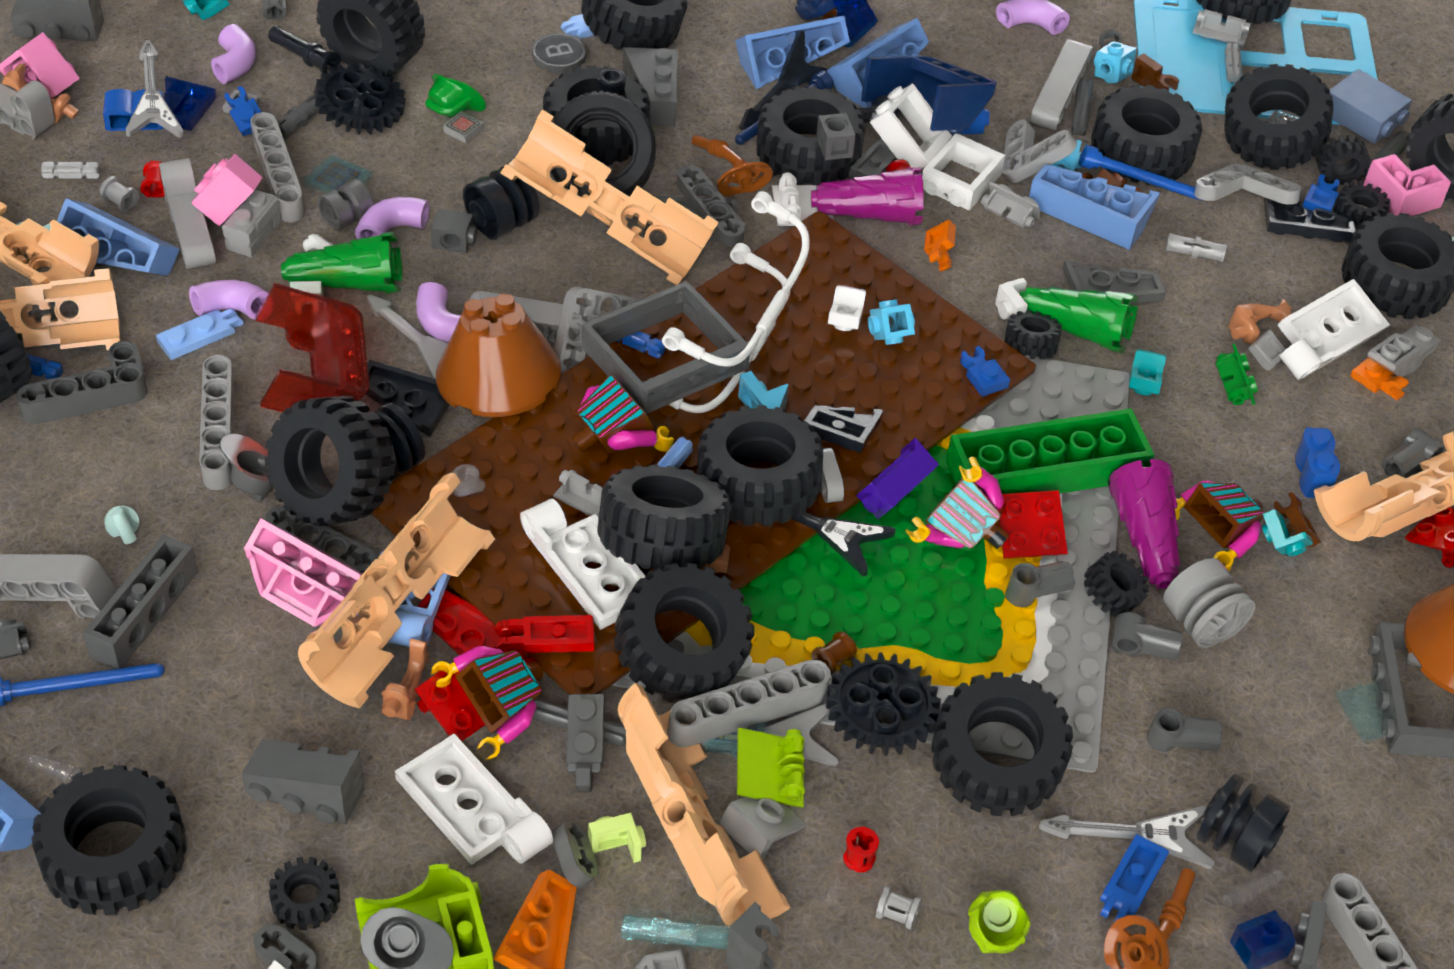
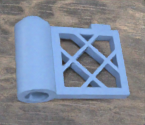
M443 573L428 593L431 600L427 609L413 606L410 600L414 599L415 596L412 591L395 611L402 625L387 643L410 647V639L427 642L428 646L432 636L433 621L451 575Z

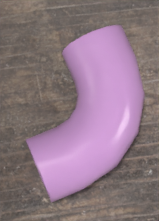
M1008 0L1000 3L996 9L998 21L1006 28L1023 23H1032L1039 25L1052 35L1063 32L1070 20V16L1066 11L1047 0Z
M236 24L226 26L219 35V45L227 52L211 60L213 73L222 84H227L246 74L256 60L255 43Z
M394 197L376 203L360 219L355 229L356 238L362 239L381 235L380 233L388 232L390 229L398 226L424 229L429 217V201L414 197Z
M217 280L194 285L189 289L190 303L195 313L199 316L214 310L234 309L235 311L243 312L254 320H260L265 318L273 308V299L268 292L245 281Z
M423 283L418 288L416 299L417 318L426 333L448 343L461 315L452 314L447 310V288L438 283Z

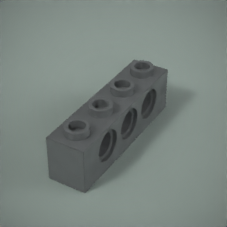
M163 534L83 632L90 658L115 669L124 666L198 573L193 546Z

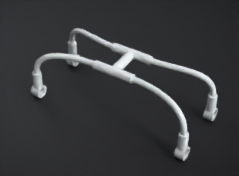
M764 191L758 192L751 203L752 208L758 213L768 212L785 222L788 220L797 227L801 234V252L788 279L780 271L770 266L768 261L751 253L750 248L746 244L737 243L730 253V257L735 263H746L763 273L766 271L774 276L783 287L777 291L756 325V332L744 350L733 358L716 357L705 352V349L686 339L681 330L673 327L669 328L662 338V343L667 349L672 351L679 349L698 360L701 358L718 366L737 365L749 355V363L756 358L776 325L777 317L788 301L790 289L798 278L809 251L810 240L808 231L802 221L791 214L792 211L775 203L771 195ZM745 371L734 375L724 390L707 404L691 405L684 402L682 398L668 405L677 410L680 408L691 413L708 412L719 406L738 384L740 374H743Z

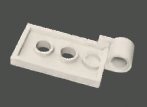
M1352 279L1279 322L1278 327L1292 344L1279 357L1299 381L1383 332L1390 324L1358 283ZM1344 312H1349L1353 316L1354 321L1349 320ZM1324 324H1329L1333 328L1334 333L1326 330Z
M549 499L521 512L520 519L525 533L588 615L593 616V621L601 630L615 623L634 585L640 578H645L646 576L635 563L633 565L626 563L623 558H616L610 553L609 549H605L597 533L599 519L597 515L594 514L567 527L565 515L560 505L554 499ZM592 561L600 563L602 566L591 569L586 567L585 564ZM611 584L618 586L620 589L609 592L604 590L603 587Z
M452 734L395 771L396 780L471 865L501 845L514 860L523 864L553 843V835L543 818L536 812H533L520 797L515 800L455 734ZM443 775H451L456 778L455 782L450 785H442L437 782V779ZM465 799H473L478 803L476 807L469 810L462 809L458 804Z

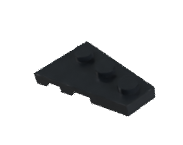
M1264 197L1268 232H1274L1278 235H1299L1308 239L1315 237L1330 239L1334 242H1351L1355 232L1353 217L1322 208H1316L1314 211L1300 206L1301 202L1288 205Z
M369 360L356 380L359 391L381 405L386 403L397 405L410 417L417 429L430 437L450 405L439 393L436 379L377 361Z

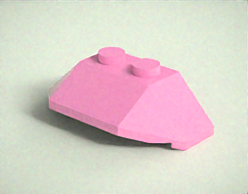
M261 518L244 547L246 556L250 560L252 573L260 596L314 627L321 626L362 575L357 569Z

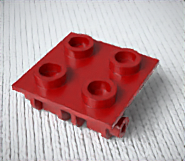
M1059 490L1002 494L1004 512L999 518L998 523L1009 534V537L1001 545L1003 559L1068 554Z
M1451 507L1432 516L1425 517L1404 537L1409 542L1441 550V561L1447 568L1454 566V509Z
M439 671L414 689L420 697L417 706L423 713H427L430 710L448 736L455 734L463 742L482 728L485 723L455 676L459 672L452 675L449 685L441 688L436 686V682L441 678L447 677L448 674L445 671Z

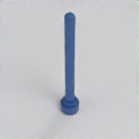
M1085 145L1081 152L1079 166L1091 170L1092 168L1097 169L1101 167L1193 199L1201 200L1194 195L1195 187L1102 156V152H1099L1096 147Z
M160 663L16 683H11L10 680L3 681V678L0 677V706H5V702L13 701V697L156 678L164 674L165 668Z

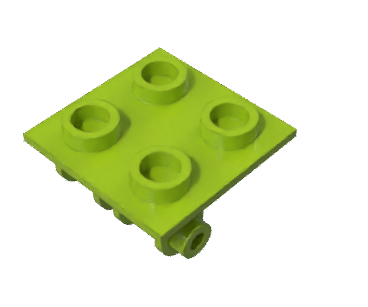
M738 728L737 795L759 800L769 798L780 804L804 807L805 758L803 744L805 738L801 735L800 730L790 729L787 731V735L782 737Z

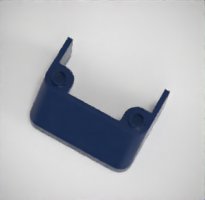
M930 56L870 57L867 59L861 101L873 102L879 96L889 95L899 86L904 89L914 84L933 110L930 130H947L953 133H962L963 129L970 127L993 97L997 82Z

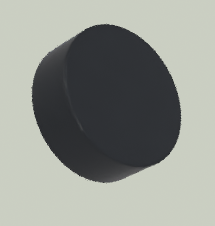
M606 68L599 72L598 88L605 93H619L625 89L626 75L623 71L616 68Z

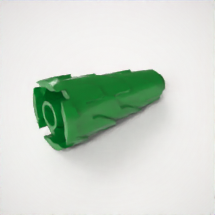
M394 232L380 233L381 235L351 240L348 243L323 247L324 249L294 253V256L287 257L286 262L281 263V275L283 280H288L289 284L290 282L321 281L323 287L385 292V294L397 293L401 291V288L394 284V280H403L402 256L400 247L392 248L391 242L398 241V238Z
M1027 287L1026 291L1021 290L1019 293L1028 305L1027 311H1031L1032 314H1036V311L1042 312V316L1048 314L1051 316V319L1055 318L1058 320V324L1062 325V330L1078 338L1094 342L1112 352L1124 353L1126 347L1119 345L1122 337L1128 340L1131 339L1138 306L1130 304L1131 301H1138L1136 294L1093 290L1076 291L1050 287V289Z

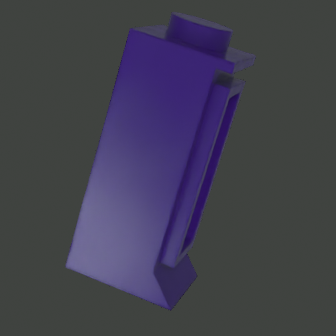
M914 438L901 449V456L856 496L862 501L865 509L879 520L939 464L920 442Z

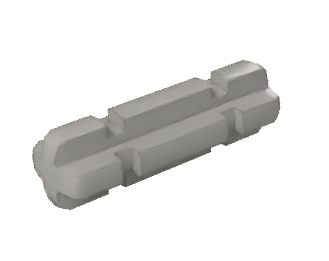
M1231 42L1226 44L1225 49L1226 79L1230 83L1240 82L1242 76L1240 45L1238 43L1232 44Z
M43 162L41 174L44 179H54L55 176H58L59 179H83V176H87V179H97L100 177V165L98 162H86V165H83V162H58V165H55V162Z

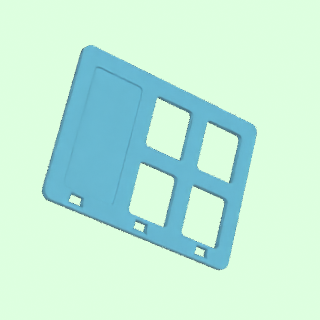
M1134 0L1137 55L1146 54L1163 66L1162 74L1177 77L1179 79L1178 89L1174 90L1170 87L1169 92L1179 94L1185 102L1189 101L1193 105L1194 110L1197 112L1225 114L1227 94L1230 93V89L1235 83H1230L1226 79L1225 49L1228 43L1213 38H1204L1193 33L1199 10L1205 11L1202 5H1199L1196 0ZM1164 3L1178 4V6L1164 5ZM1289 7L1284 15L1273 20L1281 24L1285 54L1252 51L1240 52L1241 64L1245 66L1269 68L1271 64H1278V66L1284 67L1285 64L1294 65L1296 69L1302 67L1309 70V72L1350 75L1357 69H1360L1377 79L1367 21L1364 16L1357 13ZM1222 17L1221 22L1226 23L1227 20ZM1322 17H1325V18H1336V21H1334V20H1323ZM1301 24L1346 27L1350 33L1354 60L1307 56ZM1270 110L1257 116L1260 118L1292 121L1300 118L1298 115L1286 110ZM1332 119V124L1341 125Z

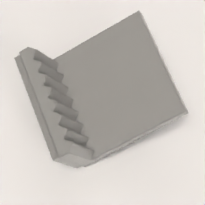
M742 797L732 801L719 822V825L723 826L726 832L746 852L751 853L757 850L762 860L765 858L773 842L796 833L807 826L786 805L769 798L759 800L749 797Z

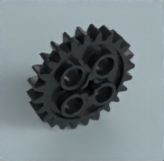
M348 63L347 68L337 64V71L329 67L327 74L321 73L320 79L316 80L314 90L315 107H320L319 114H327V122L335 120V127L345 125L347 132L351 128H356L357 134H360L362 129H366L369 134H372L374 128L380 133L383 132L384 126L392 128L393 122H399L400 115L404 113L406 98H404L405 91L400 89V83H392V75L384 77L383 70L375 72L372 65L368 69H364L362 63L358 65V68H354L351 63Z
M879 652L877 660H872L871 656L866 653L863 663L854 657L851 661V667L842 664L840 674L834 673L832 683L828 685L826 708L829 709L828 720L835 721V732L845 730L843 739L845 742L852 738L857 740L856 749L861 748L864 744L869 745V754H873L877 747H881L884 756H887L889 748L894 747L900 755L905 744L910 749L915 750L917 740L925 743L928 733H934L938 714L940 713L941 698L937 697L938 686H930L931 675L921 677V666L914 669L909 668L910 659H906L902 664L897 663V654H893L889 661L885 660L882 652Z

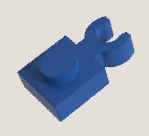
M239 86V98L232 99L228 93L224 94L228 105L232 108L229 111L242 136L252 134V116L260 113L261 110L254 98L249 100L245 89Z
M1321 174L1317 184L1311 185L1302 207L1314 211L1316 208L1332 211L1339 194L1337 189L1340 181L1335 179L1333 184H1328L1324 181L1325 175Z
M975 347L974 357H970L966 351H962L960 363L967 369L966 377L981 397L1009 387L1010 378L995 359L985 360V351L981 347Z

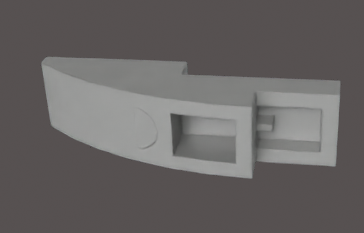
M1415 325L1403 334L1394 333L1371 349L1367 356L1370 360L1393 374L1403 377L1416 371L1421 366L1424 358L1437 350L1441 339L1435 337L1429 329Z

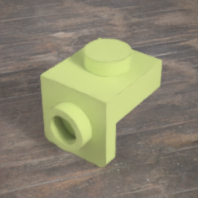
M631 813L615 817L605 816L597 819L595 822L588 823V838L593 853L628 845L633 862L641 861V848L646 847L645 834L641 825L635 826Z

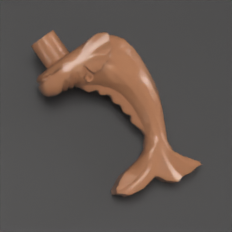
M20 63L13 71H9L3 77L2 84L11 86L17 91L27 84L25 81V63ZM60 94L56 99L50 98L55 117L54 124H57L64 115L74 119L79 113V110L70 104L71 96L68 94Z
M1282 299L1278 306L1254 303L1237 306L1228 326L1231 330L1232 338L1235 340L1241 338L1244 343L1252 344L1260 335V330L1256 325L1257 321L1263 318H1271L1280 322L1292 314L1290 313L1292 306H1289L1284 299Z
M410 639L407 671L400 684L390 683L382 691L383 704L381 714L390 718L397 717L411 720L416 709L415 704L418 695L414 689L419 686L423 669L429 661V652L426 651L427 642Z

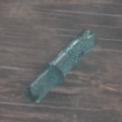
M624 914L621 939L693 946V950L696 951L698 946L727 949L729 928L700 925V920L696 919L695 923Z

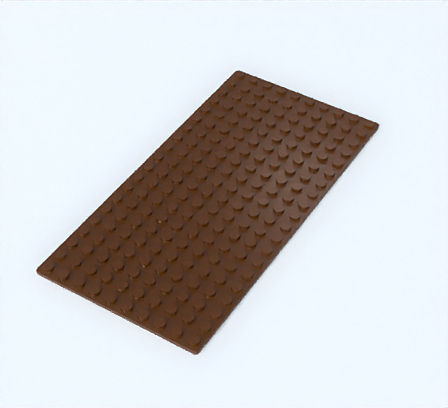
M817 211L802 220L810 240L805 264L790 289L788 301L777 317L776 325L756 358L749 363V369L745 370L744 373L752 371L756 378L765 384L767 391L788 384L785 413L791 414L793 412L802 418V422H804L814 405L830 406L833 408L854 407V414L872 415L873 409L884 410L881 422L862 453L847 450L842 446L821 440L823 449L832 448L843 480L844 498L843 501L825 503L820 490L817 500L811 507L806 509V512L819 518L837 519L861 501L856 495L901 456V449L910 441L916 438L929 451L1035 372L1036 365L825 213ZM793 226L752 253L768 261L770 266L780 271L788 279L801 252V234L797 227ZM735 263L695 290L749 343L756 332V325L777 291L783 287L768 272L765 271L763 273L746 263ZM837 285L864 289L866 291L862 318L858 329L852 328L851 331H842L836 329L832 324H827ZM897 299L898 305L910 304L915 320V334L903 336L904 342L886 345L885 340H874V335L870 333L868 328V317L871 316L870 310L879 308V302ZM684 313L641 330V332L652 336V340L654 338L662 340L669 328H677L684 333L686 339L704 348L705 352L711 353L718 350ZM623 340L608 344L642 382L697 359L679 349L672 351L665 348V353L661 358L657 359L648 355V351L643 353L622 343ZM975 347H981L985 351V360L995 359L1010 378L1009 387L981 397L966 377L967 369L960 363L962 351H966L970 357H974ZM590 356L562 373L557 389L553 388L546 395V401L520 414L493 417L394 480L388 493L382 494L385 497L384 501L378 508H374L371 513L396 537L410 519L430 499V492L438 481L446 474L456 473L460 483L447 500L458 517H463L478 528L490 530L495 540L488 549H480L458 577L450 576L448 585L484 614L495 628L498 621L523 619L526 616L588 615L525 533L520 519L521 512L549 499H554L560 505L568 527L589 517V515L553 497V494L563 485L559 481V477L564 470H574L578 475L589 480L590 484H597L603 487L606 481L620 470L625 468L630 470L633 466L640 465L642 467L657 465L667 453L657 450L654 446L634 447L607 453L598 441L584 452L578 448L571 437L584 428L585 425L576 413L577 408L581 405L587 389L591 386L601 385L608 377ZM732 377L683 398V401L691 405L707 404L724 390ZM739 382L719 406L708 412L691 413L666 405L646 414L654 427L653 431L655 433L659 427L666 426L669 429L668 438H674L673 444L680 437H684L693 443V451L679 467L680 470L688 469L697 474L698 443L703 431L717 417L721 419L725 412L730 410L736 412L740 407L745 406L738 397ZM768 462L742 464L755 469L777 467V465ZM792 519L782 524L779 521L773 522L772 526H762L761 523H754L753 526L744 525L743 521L740 520L736 522L729 520L725 545L730 547L727 573L718 572L714 575L721 579L723 576L727 577L732 581L730 587L734 591L737 589L741 590L816 535L817 532ZM419 531L413 536L416 548L421 541ZM592 561L585 564L586 567L591 569L602 566L600 563ZM636 564L645 576L651 571L641 568V565ZM611 584L603 587L604 590L609 592L620 589L618 586ZM676 610L665 611L655 616L657 631L666 644L699 621V619L689 613ZM594 622V651L524 653L529 659L531 657L538 663L543 672L569 695L601 694L631 672L629 666L623 668L618 659L622 650L618 651L615 649L616 622L601 630Z

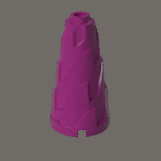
M907 167V169L855 177L850 180L823 182L820 185H816V190H811V208H817V211L823 212L826 215L853 216V218L920 225L922 224L923 216H915L916 211L923 210L924 206L922 174H919L921 168Z
M1150 459L1151 467H1143L1142 461L1139 460L1116 469L1109 476V490L1114 498L1120 520L1125 523L1131 545L1136 549L1144 576H1147L1151 585L1155 584L1156 588L1167 589L1170 583L1180 574L1179 566H1181L1177 543L1179 532L1175 514L1177 502L1173 482L1174 474L1170 464L1165 461Z

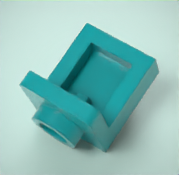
M227 0L183 1L191 15L197 13L201 20L212 17L230 5Z
M1137 349L1130 372L1129 388L1134 389V392L1141 395L1159 394L1166 355Z
M1276 509L1263 513L1266 524L1262 525L1264 535L1269 543L1273 542L1275 549L1282 555L1287 554L1289 557L1299 555L1307 550V546L1313 544L1312 538L1306 532L1290 537L1284 518Z

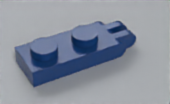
M1136 834L1101 895L1100 901L1105 903L1100 915L1108 918L1113 908L1119 910L1114 922L1126 915H1136L1166 861L1169 850Z

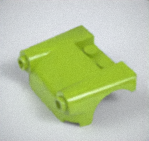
M448 864L429 865L428 875L423 883L406 894L389 899H367L363 897L354 899L361 934L363 926L370 916L379 910L390 907L406 909L436 922L447 931L452 939L454 949L452 964L449 969H494L493 956L479 904H482L478 882H471L468 876H464L460 872L449 868ZM368 961L369 969H379Z

